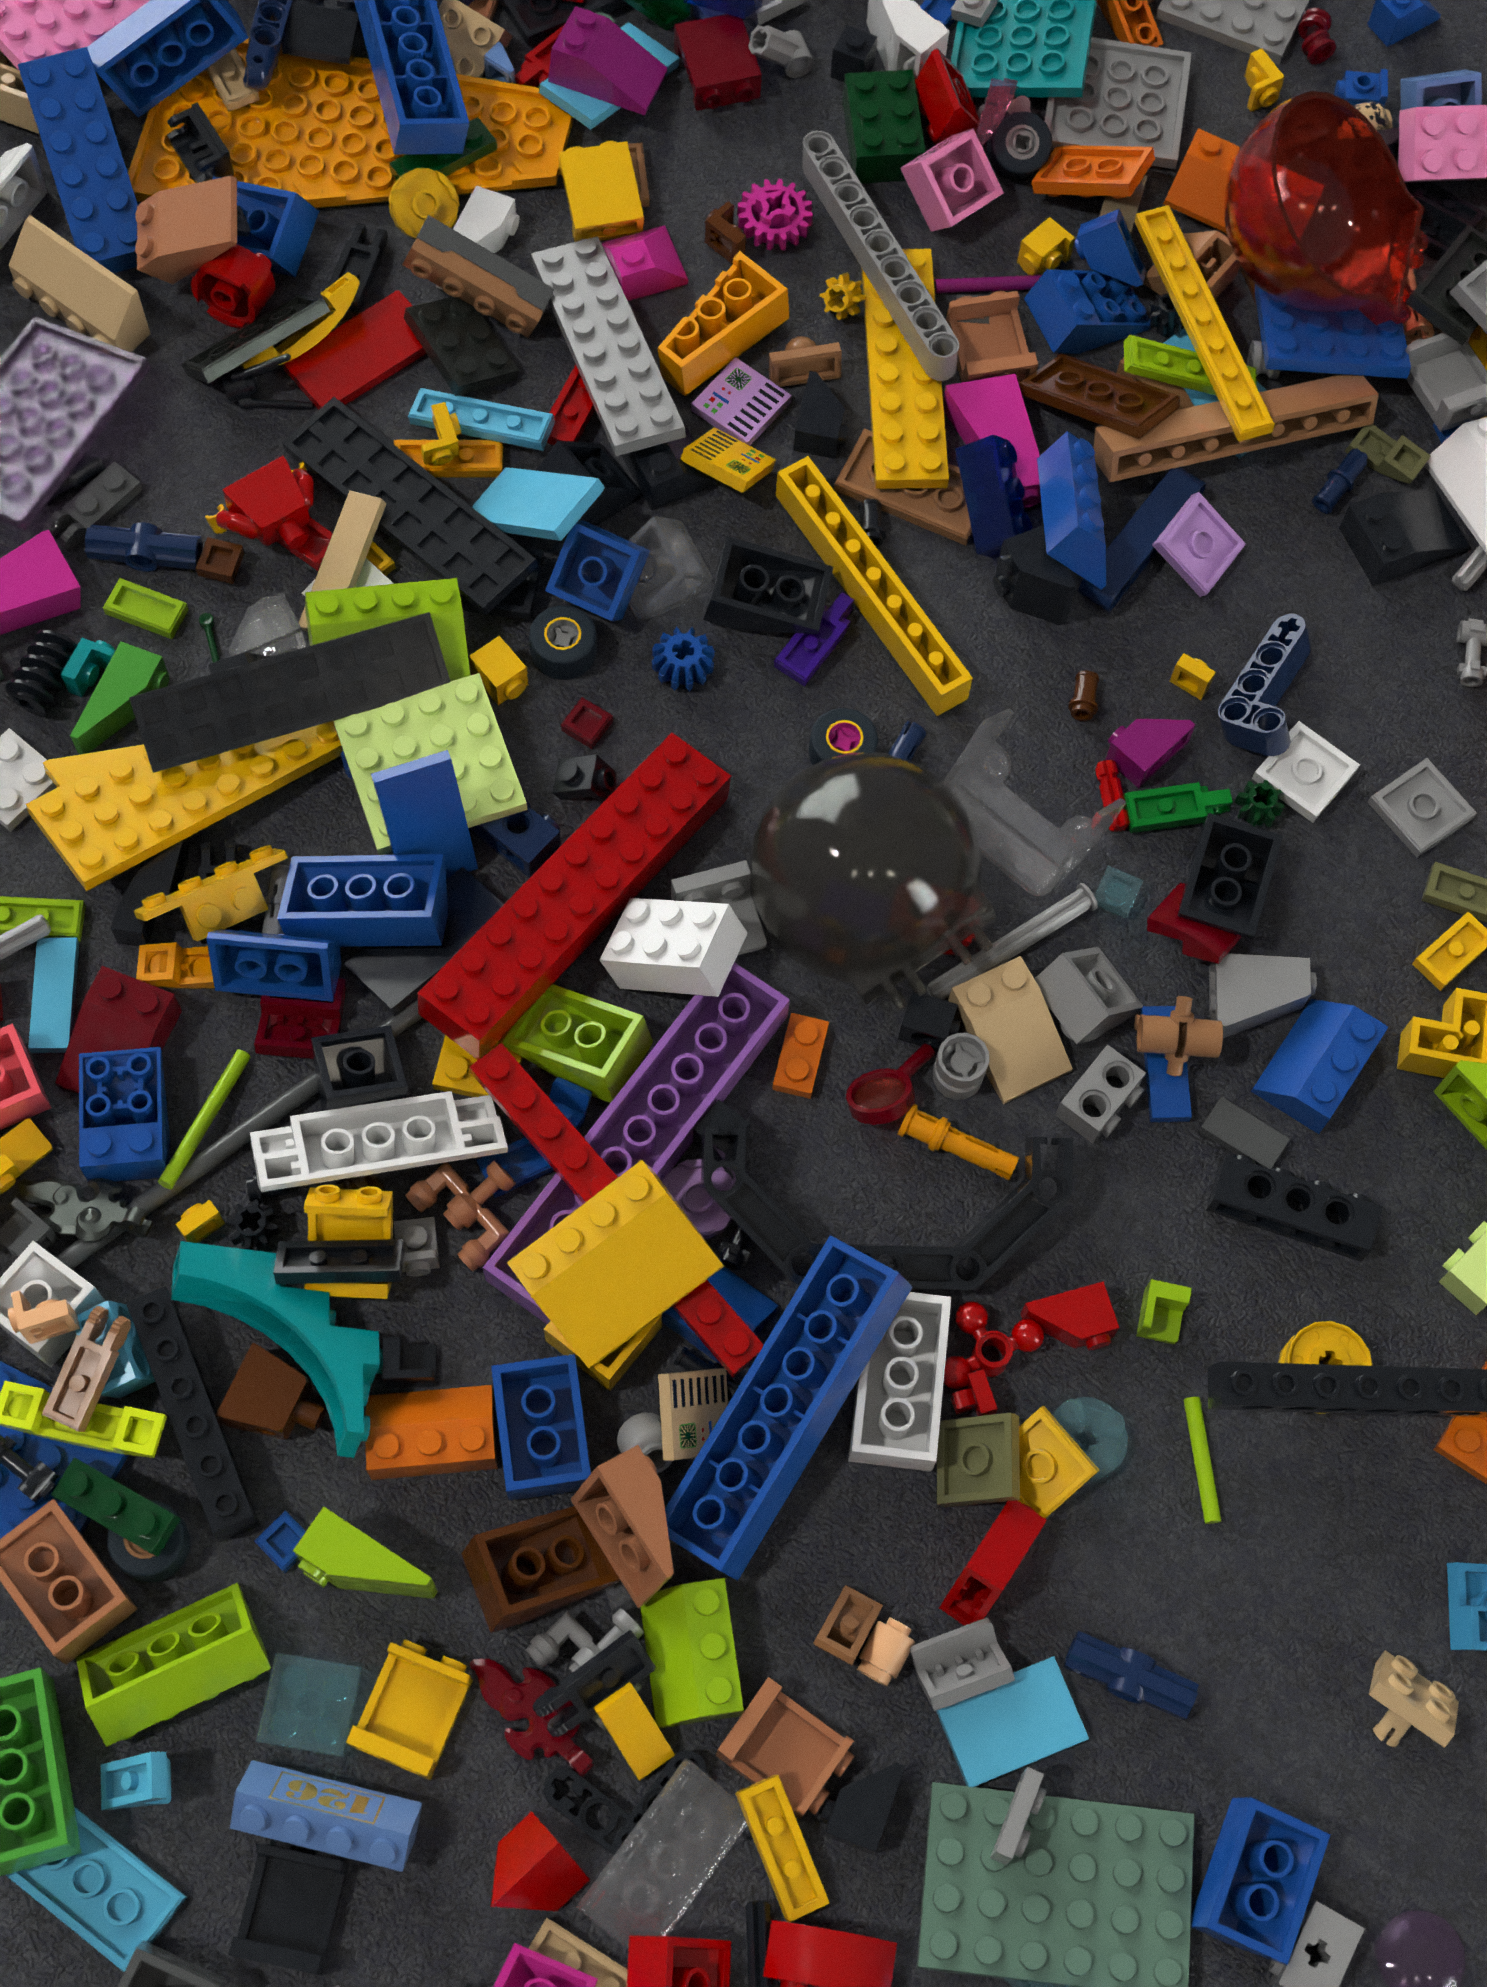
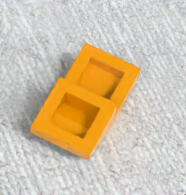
M177 942L139 945L136 979L156 987L215 988L208 946L182 948Z

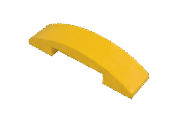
M347 272L320 293L328 304L330 312L294 332L275 348L272 345L240 364V366L246 369L287 353L291 355L290 360L318 344L333 330L350 307L360 284L357 277Z

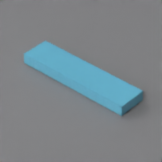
M420 388L408 415L410 424L435 429L431 405L446 402L449 414L456 413L462 435L541 451L544 450L555 424L554 415L551 413L460 395L455 396L454 394Z

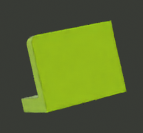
M1151 1279L1144 1289L1136 1336L1176 1344L1179 1339L1183 1311L1189 1305L1192 1288Z

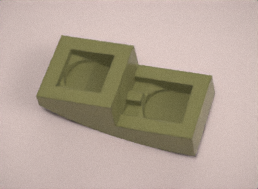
M1373 424L1363 426L1344 451L1348 454L1352 449L1357 448L1361 452H1365L1368 456L1366 466L1390 478L1409 484L1431 457V455L1402 435L1398 441H1395Z

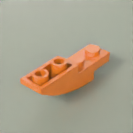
M1097 0L1107 22L1120 42L1153 47L1164 44L1147 0Z

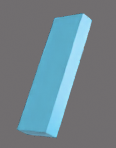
M77 937L41 938L37 940L28 1049L31 1053H65L68 1047L74 1024L80 944Z

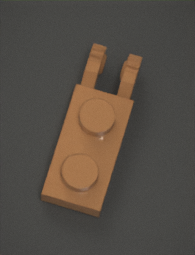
M101 1306L93 1308L80 1335H76L42 1412V1415L79 1432H85L120 1353L118 1350L124 1345L131 1328V1320L118 1316L112 1326H110L111 1328L103 1344L96 1342L95 1340L102 1334L109 1318V1310Z

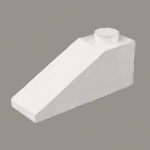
M476 185L453 230L489 251L496 253L503 248L509 235L513 236L517 231L520 218L516 214L515 199Z

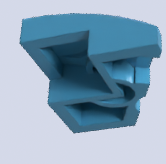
M1447 1563L1450 1650L1487 1651V1564Z

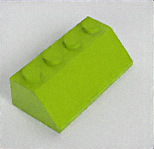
M238 1582L76 1658L85 1708L106 1747L120 1740H127L147 1727L160 1721L169 1720L179 1712L202 1701H209L219 1695V1693L242 1682L251 1681L261 1673L271 1669L264 1643Z

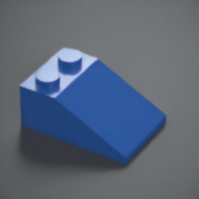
M237 181V205L241 207L251 228V232L247 237L237 236V245L243 246L253 253L264 254L272 263L271 272L296 277L319 211L296 192Z

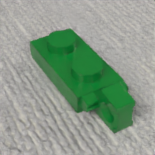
M1199 782L1133 791L1124 794L1125 810L1128 812L1130 821V833L1204 823L1208 813L1216 815L1229 812L1233 804L1230 789L1208 791V786H1200Z

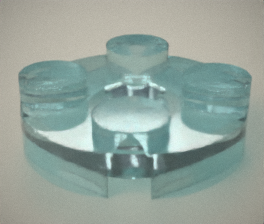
M1080 1397L1066 1400L1052 1413L1073 1439L1075 1433L1082 1434L1084 1430L1090 1431L1091 1437L1096 1439V1445H1090L1087 1451L1083 1450L1100 1470L1087 1483L1107 1477L1119 1467L1128 1447L1125 1420L1119 1412L1101 1400ZM1074 1439V1441L1080 1446V1441Z

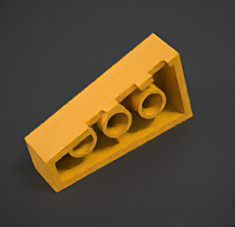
M739 251L733 258V265L728 271H722L715 279V286L706 296L702 295L697 300L695 309L689 317H683L659 345L658 355L662 378L686 396L729 364L735 357L740 356L789 319L788 288Z

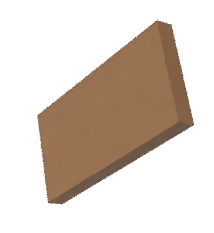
M864 428L835 482L834 491L863 503L865 499L879 500L882 504V511L966 546L995 490L996 483L948 463V488L875 489L872 431Z

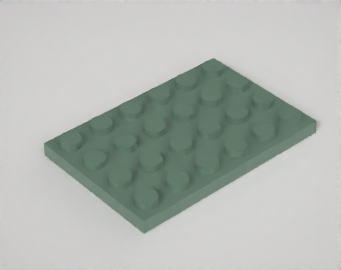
M932 1782L930 1788L917 1969L1063 1987L1189 1986L1194 1814L1045 1796L1038 1814L1029 1813L1024 1829L1030 1831L1031 1834L1022 1857L1014 1855L1013 1859L1006 1866L990 1857L1015 1792Z

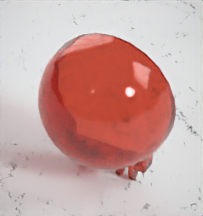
M1309 91L1283 102L1269 112L1246 136L1238 149L1228 173L1224 195V219L1228 240L1236 259L1244 272L1259 288L1276 300L1290 306L1311 312H1346L1359 309L1376 326L1390 319L1394 323H1406L1411 318V309L1405 302L1414 290L1406 282L1409 269H1419L1423 264L1424 255L1422 253L1428 246V238L1419 229L1424 207L1407 191L1396 160L1384 139L1365 115L1346 100L1331 93Z

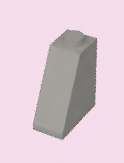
M1227 954L1219 964L1211 962L1209 966L1210 1020L1222 1021L1223 1038L1302 1009L1311 995L1314 996L1316 992L1317 977L1315 972H1310V958Z

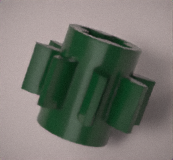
M1268 780L1255 785L1248 781L1244 792H1239L1234 802L1242 806L1237 818H1244L1253 827L1263 823L1271 827L1275 816H1280L1285 806L1277 802L1282 792L1281 789L1275 790L1274 787L1268 784Z

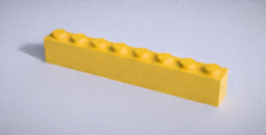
M807 456L778 471L776 497L824 563L834 566L832 574L848 596L854 599V604L935 715L939 716L966 701L969 697L973 677L811 458Z

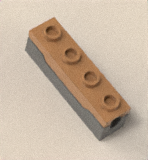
M429 215L402 264L417 277L431 281L441 287L448 295L462 299L474 306L481 314L495 318L505 324L512 332L522 334L527 338L538 324L554 291V288Z

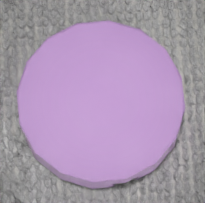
M702 1159L686 1160L668 1172L663 1178L662 1183L702 1237L709 1239L723 1232L733 1220L703 1188L701 1181ZM723 1167L717 1168L711 1178L713 1186L719 1191L729 1189L734 1181L725 1172Z

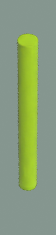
M240 1049L236 1050L160 1176L158 1183L164 1188L173 1189L250 1060L251 1056L247 1052Z

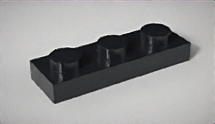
M403 1239L278 1242L273 1272L275 1283L401 1282L405 1252Z

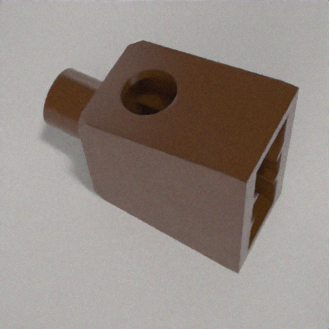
M252 1342L216 1416L222 1424L228 1427L287 1440L296 1423L317 1431L324 1419L326 1408L308 1400L313 1386L306 1376Z

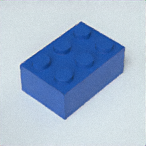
M575 1354L491 1366L508 1500L512 1501L578 1491L590 1476L591 1471Z

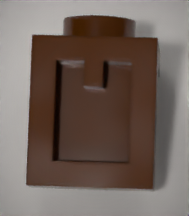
M727 201L719 209H713L705 220V243L733 264V258L739 251L745 254L746 235L738 226L733 224L734 205Z

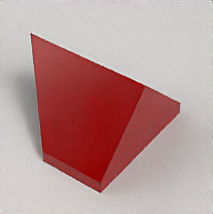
M532 1811L498 1842L491 1907L557 1912L590 1881Z

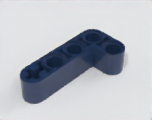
M1286 614L1279 617L1272 624L1220 703L1218 716L1224 738L1231 745L1266 756L1280 755L1289 748L1291 739L1285 713L1276 705L1311 651L1306 622L1302 616Z

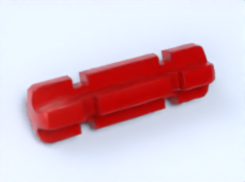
M1112 759L1102 760L1097 763L1095 772L1097 780L1101 783L1099 789L1104 811L1108 814L1106 818L1108 828L1111 832L1124 831L1128 829L1130 821L1128 812L1124 809L1126 803L1120 778L1117 777V774H1119L1117 764Z

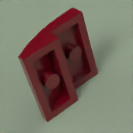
M1180 882L1147 918V931L1182 940V954L1219 964L1242 936L1178 917L1185 884Z
M338 978L333 1002L262 995L260 1001L261 1017L254 1042L255 1053L314 1059L311 1037L340 1033L346 979Z

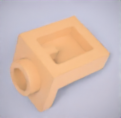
M20 1290L11 1293L13 1307L8 1308L11 1327L15 1333L20 1332L30 1344L80 1329L77 1313L66 1299L46 1300L39 1303L35 1309H31L29 1301Z

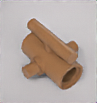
M1187 996L1177 997L1175 1010L1171 1011L1170 1017L1144 1014L1135 1016L1134 1029L1137 1030V1051L1165 1054L1164 1058L1168 1060L1166 1073L1171 1076L1182 1075L1183 1064L1188 1061L1189 1056L1218 1058L1222 1049V1021L1195 1019L1194 1014L1191 1012L1193 999Z

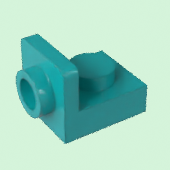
M82 637L61 673L68 692L83 697L88 686L91 687L95 684L99 676V667L107 668L116 649L104 641L97 640L93 642Z

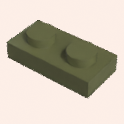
M1434 862L1430 869L1421 901L1463 915L1470 912L1476 919L1487 923V879Z

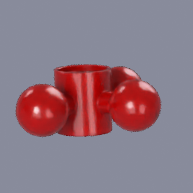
M971 1301L962 1304L955 1315L956 1324L962 1332L973 1335L977 1342L971 1357L967 1359L961 1356L946 1358L944 1384L952 1389H961L969 1383L968 1374L984 1369L986 1377L998 1376L1006 1369L1013 1351L1019 1349L1023 1352H1033L1042 1345L1044 1341L1043 1328L1034 1320L1024 1319L1015 1324L1011 1336L1007 1337L1002 1332L986 1330L988 1313L980 1303ZM985 1346L996 1347L1002 1354V1360L999 1362L986 1360L981 1349Z

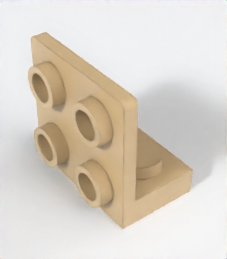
M443 0L438 10L456 74L481 78L485 71L484 55L497 42H501L507 48L513 35L460 1Z

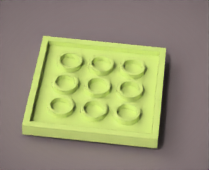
M479 673L450 681L402 700L388 703L382 707L352 714L333 721L378 855L390 853L392 849L371 773L448 750L468 828L528 810L526 799Z

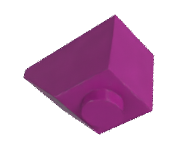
M1136 719L1127 728L1123 725L1120 726L1110 736L1108 740L1110 747L1105 759L1114 760L1118 771L1139 788L1189 742L1195 724L1191 720Z

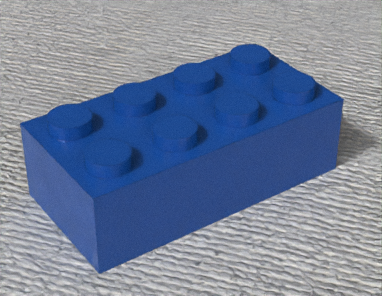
M150 0L87 46L96 73L139 118L249 37L239 14L227 0Z

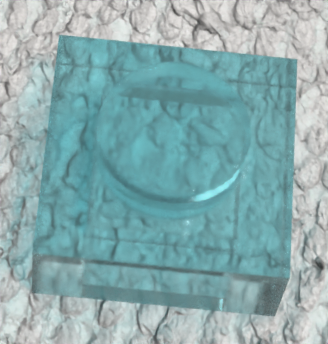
M1108 865L1094 895L1098 906L1127 918L1144 880Z

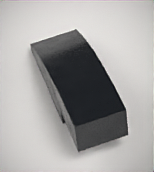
M189 838L148 858L140 867L125 891L111 925V930L117 943L138 947L139 945L150 944L157 917L143 921L136 918L134 910L142 907L141 901L151 895L164 892L165 896L179 890L178 884L183 880L191 850ZM175 909L164 914L173 915Z

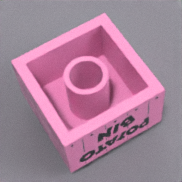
M974 129L950 136L900 168L931 232L954 226L1004 193Z

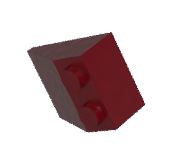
M101 966L83 1000L55 1081L56 1086L79 1095V1054L161 1047L163 1049L182 1013L175 995Z

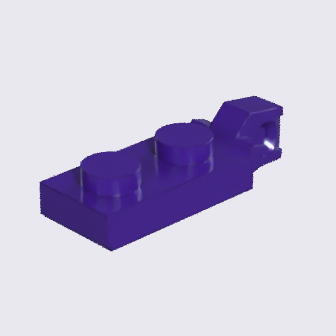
M841 592L830 608L825 605L818 634L795 633L776 657L774 667L805 686L847 633V629L851 625V621L847 618L853 611L852 604L854 599Z

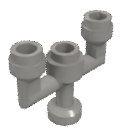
M619 1608L612 1615L614 1627L595 1645L592 1642L593 1637L566 1611L546 1633L537 1634L530 1641V1645L525 1651L540 1667L544 1668L559 1656L561 1645L570 1638L580 1648L571 1658L573 1663L568 1668L573 1673L629 1630L634 1633L637 1639H639L644 1631L631 1616ZM639 1683L634 1686L637 1693L642 1688ZM597 1714L591 1718L604 1731L607 1730Z

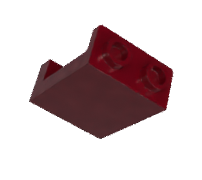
M740 11L674 24V49L676 55L683 59L693 89V104L696 111L714 109L738 102H748L761 96L762 74L755 55L749 49L750 39Z

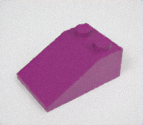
M575 6L552 47L548 82L645 116L667 74L668 68L608 17Z

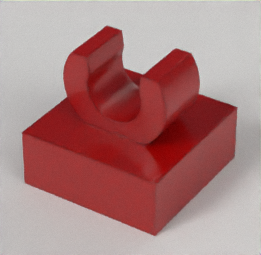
M984 1369L968 1374V1389L952 1393L953 1398H951V1402L956 1415L975 1409L977 1416L996 1414L998 1408Z

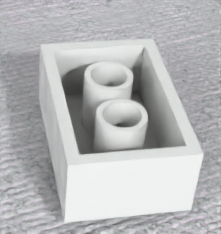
M630 898L600 958V962L620 989L718 997L748 933L729 904Z

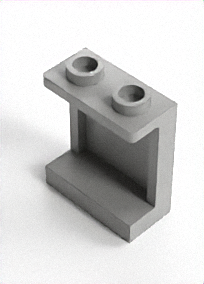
M1445 332L1427 339H1417L1410 343L1405 350L1409 354L1411 364L1406 380L1440 432L1487 416V370L1469 345L1470 337L1462 346Z

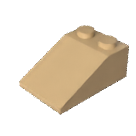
M1021 956L951 988L948 1001L958 1004L954 1018L961 1020L959 1028L962 1033L975 1035L985 1043L989 1051V1064L986 1075L1003 1104L1072 1072V1065L1042 992Z

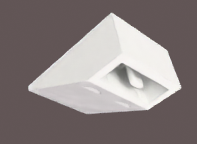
M869 0L866 24L870 33L878 36L876 48L886 71L913 69L914 80H916L931 51L938 48L946 56L949 30L942 22L935 20L922 10L915 1Z

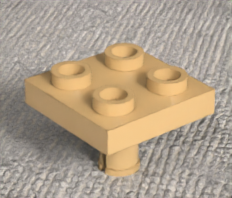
M1385 1650L1375 1663L1369 1695L1389 1710L1381 1721L1375 1725L1373 1732L1381 1741L1388 1734L1389 1739L1386 1741V1744L1396 1747L1409 1727L1413 1725L1445 1748L1455 1735L1459 1701L1455 1699L1454 1693L1447 1686L1438 1681H1433L1432 1683L1420 1675L1416 1666L1408 1659L1400 1655L1394 1657Z

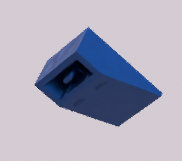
M1046 269L1024 297L1053 354H1080L1126 338L1129 335H1135L1151 329L1146 309L1139 301L1132 286L1097 271Z
M161 1047L79 1054V1167L87 1181L104 1178L114 1182L160 1178L171 1160Z

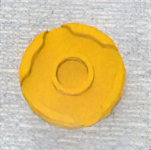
M416 168L402 174L393 184L389 196V212L395 226L406 236L416 239L428 215L450 228L456 223L459 196L453 183L443 173L432 169Z

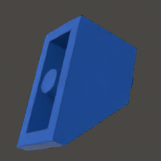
M1376 0L1367 25L1389 47L1439 20L1441 14L1428 0Z
M1120 209L1080 225L1077 239H1075V247L1080 258H1086L1090 269L1135 287L1143 285L1147 271Z

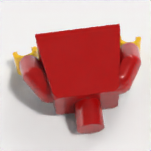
M281 456L222 489L229 511L225 509L223 504H220L217 507L219 512L216 515L209 516L207 514L205 516L214 533L220 534L229 530L249 539L257 538L265 546L283 539L289 549L295 550L304 545L308 539V536L301 527L307 525L310 521L308 509L314 504V480L307 472L304 462L299 463L298 469L291 470L285 457Z

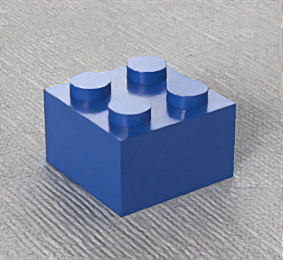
M578 521L567 534L545 591L610 621L622 620L650 550L586 521Z

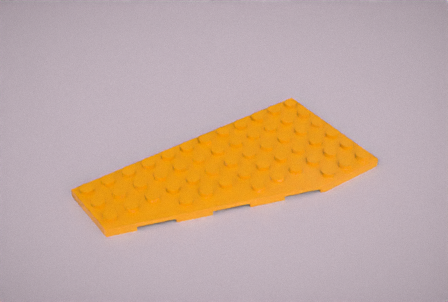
M249 38L235 47L245 68L247 65L246 54ZM281 51L278 65L273 71L271 81L266 89L258 91L260 100L228 112L207 71L204 70L151 108L128 171L136 201L141 202L158 191L195 184L167 137L168 133L181 128L184 123L171 128L167 121L173 115L191 108V105L197 102L228 149L234 171L233 177L237 178V181L296 192L314 208L389 201L393 184L397 181L390 172L389 163L404 155H394L369 59L356 57L350 65L282 54ZM456 74L468 120L471 121L478 117L497 140V150L446 176L453 183L457 194H471L476 185L491 191L556 186L560 173L559 152L566 150L574 117L542 96L537 87Z

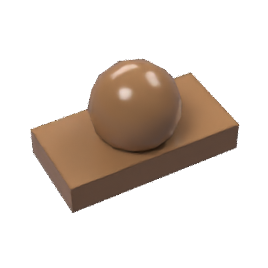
M798 336L790 340L784 351L769 353V380L779 387L807 383L809 371L817 372L822 380L841 378L842 350L839 342L817 346L809 337Z

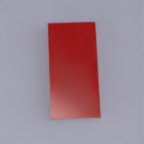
M399 290L393 292L331 331L307 352L283 363L284 371L310 401L314 403L318 410L333 397L337 398L344 405L348 404L426 354V351L403 318L405 309L413 305Z

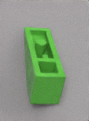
M124 642L119 643L70 735L77 753H89L135 719L129 697L167 687L169 673L162 656Z

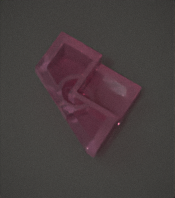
M991 78L984 111L981 112L976 133L982 146L996 131L1019 89L1018 81L1004 78V80Z

